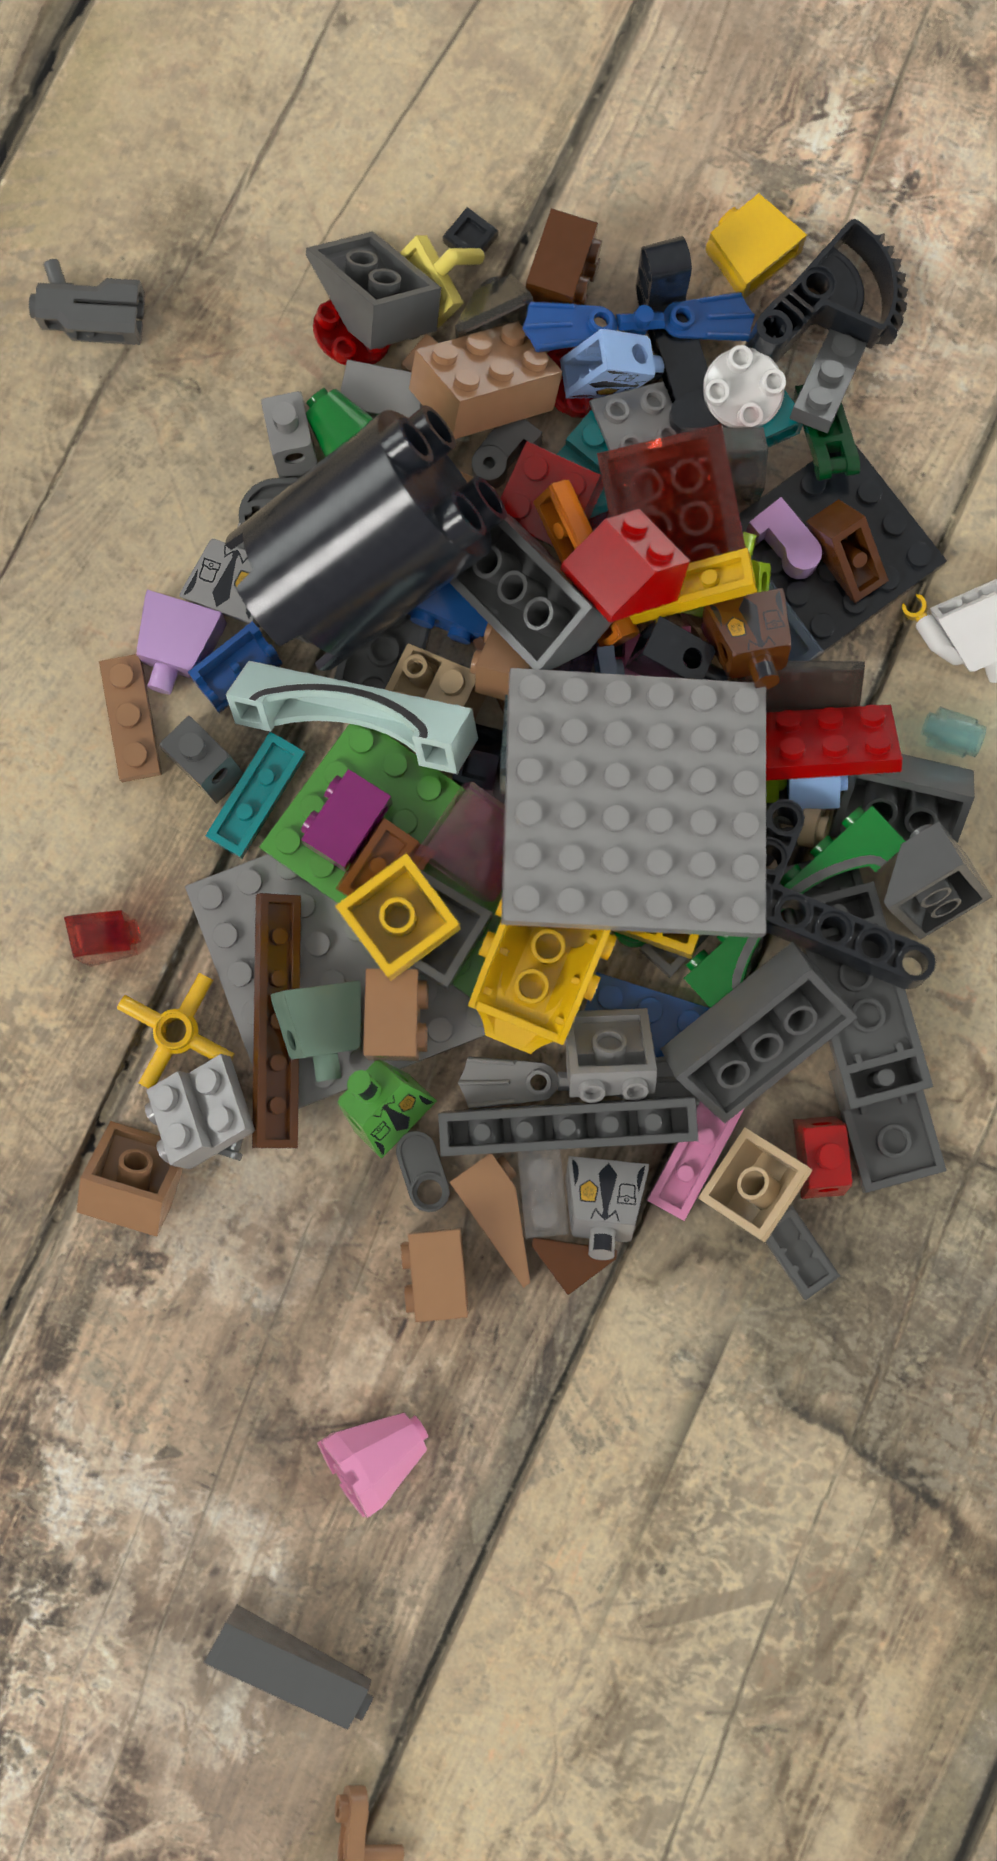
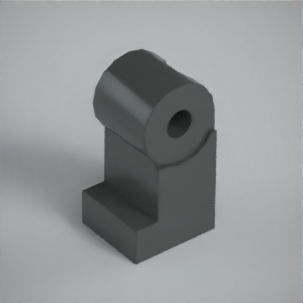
M526 419L495 427L472 457L473 477L479 476L495 489L499 488L504 484L508 468L521 454L526 441L539 447L542 446V432Z

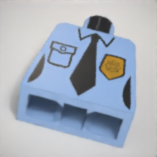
M600 329L560 359L566 398H600L639 388L649 380H659L664 372L663 359L659 355H653L651 340L646 335Z

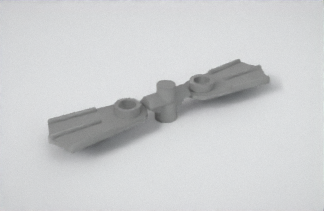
M469 1056L458 1081L469 1109L546 1100L555 1093L557 1086L558 1091H569L567 1072H558L557 1077L555 1070L546 1063ZM655 1057L657 1066L655 1094H647L645 1098L693 1095L675 1078L665 1057ZM537 1074L543 1075L547 1080L546 1087L540 1090L535 1089L531 1085V1078ZM615 1095L621 1099H626L623 1095ZM696 1098V1105H699L700 1100Z

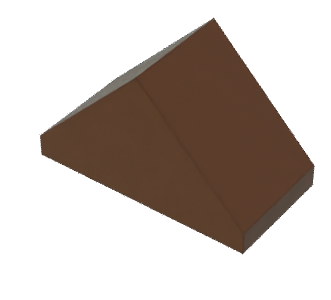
M532 1237L531 1243L533 1249L567 1295L571 1294L617 1259L618 1250L616 1249L612 1259L597 1260L589 1256V1245Z

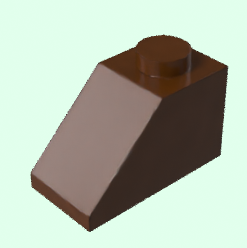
M838 499L805 521L808 530L821 545V559L854 603L889 581L867 519L863 514Z

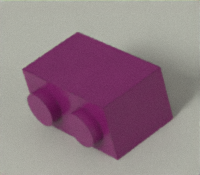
M349 769L343 777L339 775L334 777L324 794V797L328 798L319 813L315 810L310 813L301 828V832L305 834L301 839L303 844L344 872L348 870L379 820L385 817L393 804L389 794Z

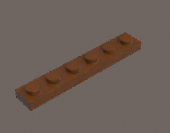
M259 893L256 895L252 1122L255 1132L252 1133V1148H298L299 1059L292 1060L288 1054L271 1001V994L285 990L300 989L301 895Z

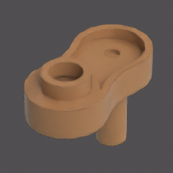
M346 1785L343 1794H338L335 1801V1819L337 1823H341L338 1861H403V1844H365L369 1811L367 1789L364 1785Z

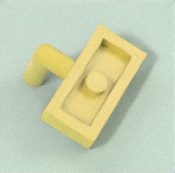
M416 235L400 252L402 256L441 287L437 328L441 327L464 304L448 273L455 265L482 264L484 261L483 250L480 248H450L439 258L428 236Z

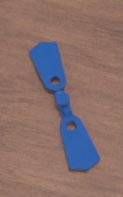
M742 292L674 302L668 305L664 312H653L651 307L641 305L633 313L616 314V317L609 309L602 306L530 302L522 329L530 339L536 352L577 347L600 329L617 331V328L619 331L646 335L648 330L666 329L669 334L677 338L747 341L755 314L746 304ZM676 314H683L688 322L682 323L678 321ZM594 318H602L607 326H598L594 322Z

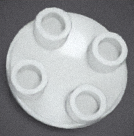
M737 345L719 355L709 366L703 382L705 403L707 402L706 405H708L707 407H709L708 409L713 416L725 426L737 430L755 429L769 422L780 409L784 398L786 378L769 356L756 351V349Z

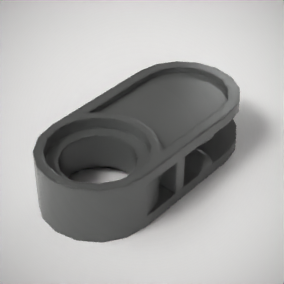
M409 1132L398 1141L396 1147L400 1169L414 1206L421 1211L435 1212L444 1207L450 1195L446 1175L432 1138L423 1132ZM425 1180H434L442 1188L441 1198L435 1204H424L418 1197V1187Z

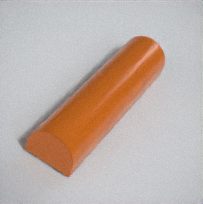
M570 480L552 483L533 501L561 564L593 532ZM630 617L614 621L597 642L600 647L612 645L617 647L636 637L640 631L636 624L633 625Z

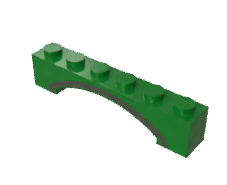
M859 806L841 823L846 830L840 836L833 840L827 835L810 851L815 858L803 869L798 864L794 865L782 876L780 883L786 888L803 894L826 879L846 871L870 866L876 872L899 852L900 846L905 840L873 806L866 812ZM717 936L716 938L721 944L710 954L703 949L685 965L691 972L683 979L711 1008L745 980L752 956L762 938Z

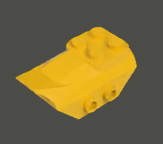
M502 898L495 915L500 917L502 915ZM501 922L496 934L488 931L479 951V955L485 957V961L468 1004L469 1007L478 1011L484 1025L485 1036L529 1054L552 1042L564 1045L583 998L591 1001L601 977L593 973L599 958L608 961L617 936L610 934L611 930L501 925Z

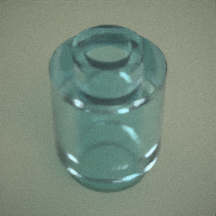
M941 706L936 713L929 712L921 730V735L927 737L926 746L962 758L966 755L976 757L986 734V726L978 724V719Z

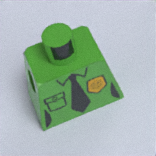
M379 1059L374 1061L366 1071L358 1070L350 1075L347 1081L348 1089L341 1095L337 1104L354 1132L382 1159L437 1100L410 1074Z

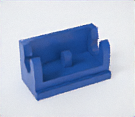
M252 621L189 670L188 674L218 713H221L229 706L226 697L227 691L248 661L277 667L283 663L271 644L269 645L260 629Z

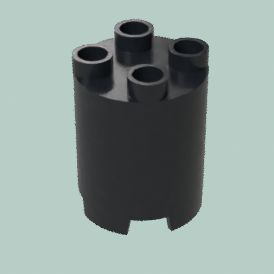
M422 406L409 418L396 411H383L232 531L226 538L225 545L230 550L244 542L246 554L253 570L240 582L236 590L252 616L279 646L302 635L319 649L327 652L315 663L320 671H328L338 666L490 552L492 544L490 530L507 518L505 506L491 485L479 476H475L467 482L447 454L456 447L455 437L444 419L430 406Z

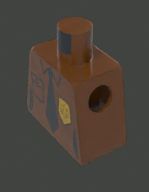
M783 588L757 592L704 606L701 629L708 643L716 648L715 655L726 675L732 679L751 676L755 688L766 687V690L776 686L780 681L777 671L787 667L791 649V636Z

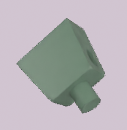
M360 980L285 990L271 994V1001L290 1058L293 1060L313 1057L316 1082L342 1078L338 1053L358 1050L360 1047Z

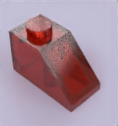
M116 910L64 917L73 958L79 962L93 967L138 955L136 944L142 942L140 929L136 919L130 920L129 915L124 911Z

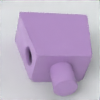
M151 590L146 591L137 644V656L143 664L153 667L147 685L148 688L162 694L171 695L177 675L192 679L188 671L213 652L226 627L227 622L222 612Z

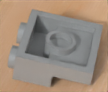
M647 1008L578 1011L565 1040L567 1054L566 1069L570 1097H580L585 1102L594 1103L602 1100L604 1096L623 1095L627 1100L638 1101L645 1098L647 1094H655L657 1066Z
M219 1054L190 1073L177 1071L146 1090L150 1102L145 1105V1112L148 1119L158 1126L161 1140L157 1142V1151L160 1157L169 1163L170 1166L192 1169L255 1132L230 1056Z

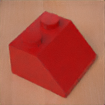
M640 509L606 518L562 562L560 570L605 619L611 623L678 601L690 560Z

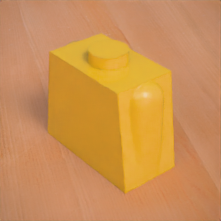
M758 193L740 209L733 207L721 217L718 222L719 226L710 232L709 240L706 244V253L718 266L736 293L742 292V296L745 299L802 252L807 234Z

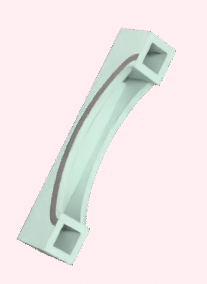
M253 661L247 662L226 693L235 724L270 732L277 725L304 721H332L359 725L387 734L407 745L416 752L419 766L458 774L478 740L471 708Z

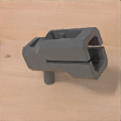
M49 259L44 262L43 265L49 283H38L36 294L31 293L29 298L30 317L36 319L41 330L64 331L72 341L129 345L141 344L143 322L136 319H144L145 292L140 280L106 278L98 286L74 285L66 283L58 259Z

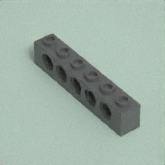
M694 1095L643 1098L638 1101L625 1099L594 1103L577 1102L447 1110L438 1113L441 1156L692 1142L699 1139L696 1097Z

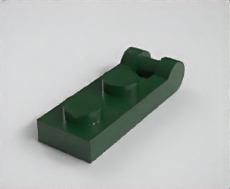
M803 385L795 386V402L802 390ZM842 403L828 433L803 424L818 481L831 479L832 474L845 473L846 476H852L860 473L858 451ZM829 453H841V456L829 457Z

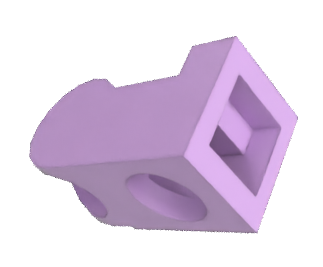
M782 497L749 522L746 532L757 535L755 546L765 539L782 559V567L786 574L795 579H805L813 574L821 560V545Z

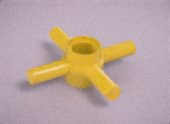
M198 973L180 1008L170 1009L162 1014L127 995L122 997L117 1009L153 1028L154 1040L158 1045L138 1082L139 1084L148 1089L156 1085L172 1055L181 1054L190 1049L209 1059L223 1054L230 1056L233 1060L235 1053L199 1034L198 1023L194 1018L214 981L213 979ZM182 1020L186 1026V1034L181 1041L171 1043L166 1036L167 1027L173 1021Z

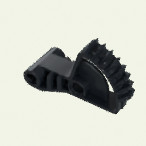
M851 219L793 284L773 300L762 312L744 346L756 349V351L769 356L777 363L808 327L814 324L866 342L867 348H873L875 344L885 346L892 344L903 324V315L907 308V303L904 300L907 297L908 288L902 286L905 282L906 274L898 272L902 259L891 258L895 245L884 246L885 233L875 235L861 221ZM842 244L848 245L864 260L877 281L882 302L880 323L861 315L865 297L863 282L854 264L838 250ZM808 288L816 290L819 295L810 292Z

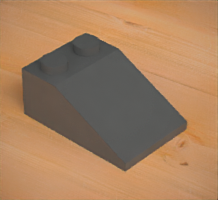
M373 231L306 248V257L347 330L370 350L381 349L389 344L407 339H416L421 335L437 331L441 287Z

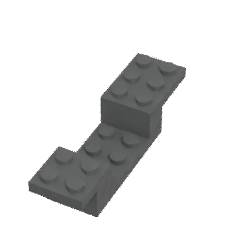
M812 860L805 861V862H801V863H797V864L803 869V868L806 867ZM796 864L786 866L783 875L786 874ZM859 868L828 878L803 893V895L888 929L875 883L873 881L864 884ZM786 908L783 911L785 921L788 924L795 925L801 923V916L798 911L793 908ZM830 924L821 926V932L827 940L833 942L841 940V933L837 927ZM872 941L862 942L861 946L865 955L874 959L881 957V949L876 943ZM798 946L820 969L858 1017L829 1040L836 1069L828 1072L842 1121L846 1124L848 1142L862 1192L868 1193L946 1172V1166L924 1094V1090L932 1088L933 1083L906 990Z

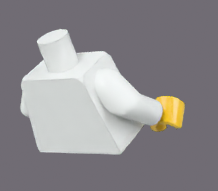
M997 579L931 607L932 615H927L928 606L925 598L920 594H916L917 599L922 603V608L919 612H909L905 604L902 603V610L909 620L917 621L916 629L932 652L952 665L964 664L969 672L984 668L989 682L997 683Z

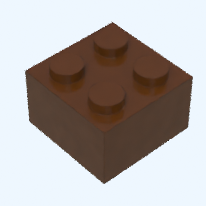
M551 208L526 280L525 317L527 316L530 302L587 304L588 295L586 292L589 281L594 282L600 264V258L598 257L602 240L596 239L598 222Z

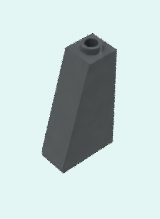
M237 1604L226 1620L204 1661L205 1664L347 1730L354 1717L362 1721L374 1696L368 1693L372 1679Z

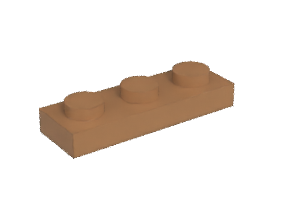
M137 654L99 661L119 780L123 783L162 775L143 663Z

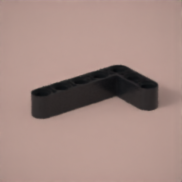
M678 236L641 248L636 279V295L639 306L647 305L652 308L653 312H664L666 307L674 302L687 301L686 296L692 273V263L684 236ZM676 314L678 321L682 323L688 322L683 314ZM666 329L648 330L647 333L651 340L654 355L661 356L664 362V372L661 378L672 404L683 394L700 387L703 391L704 377L708 367L699 339L677 338L669 334ZM719 421L716 429L697 437L687 438L691 454L686 455L691 467L731 455V442L727 427Z
M782 799L771 804L766 812V854H770L775 858L777 867L766 869V932L786 941H793L798 946L899 988L910 990L922 985L935 970L936 960L930 948L922 943L779 885L803 828L805 816L803 809L793 800ZM777 816L786 817L791 821L793 829L789 831L779 830L773 824L772 819ZM784 908L795 909L801 916V923L795 925L788 924L781 917L780 911ZM830 924L837 927L841 933V940L835 942L827 940L821 932V926ZM872 941L876 943L881 949V957L874 959L865 955L861 946L862 942ZM909 957L917 960L921 965V975L915 976L906 972L902 964L903 958Z

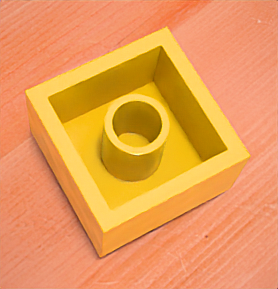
M407 853L335 905L336 909L390 981L461 930L458 921Z

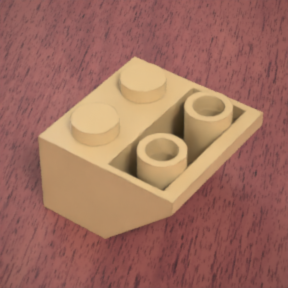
M409 643L385 690L471 708L474 720L487 696L475 692V674H471L469 668Z

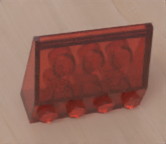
M722 424L597 453L610 517L640 509L690 560L689 563L746 548Z

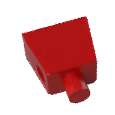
M836 1116L793 1119L797 1160L813 1170L800 1189L801 1199L843 1196L852 1186L846 1124Z

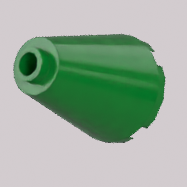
M324 387L306 402L309 410L306 412L307 421L325 457L374 419L337 389L328 392Z

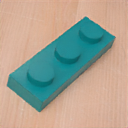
M269 732L206 833V838L243 859L305 759V751Z

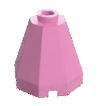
M400 1413L333 1432L317 1442L330 1471L333 1475L336 1473L340 1479L341 1484L339 1485L344 1494L360 1515L368 1518L383 1508L426 1452L427 1448L424 1440L428 1438V1434L416 1416L409 1419L405 1413Z

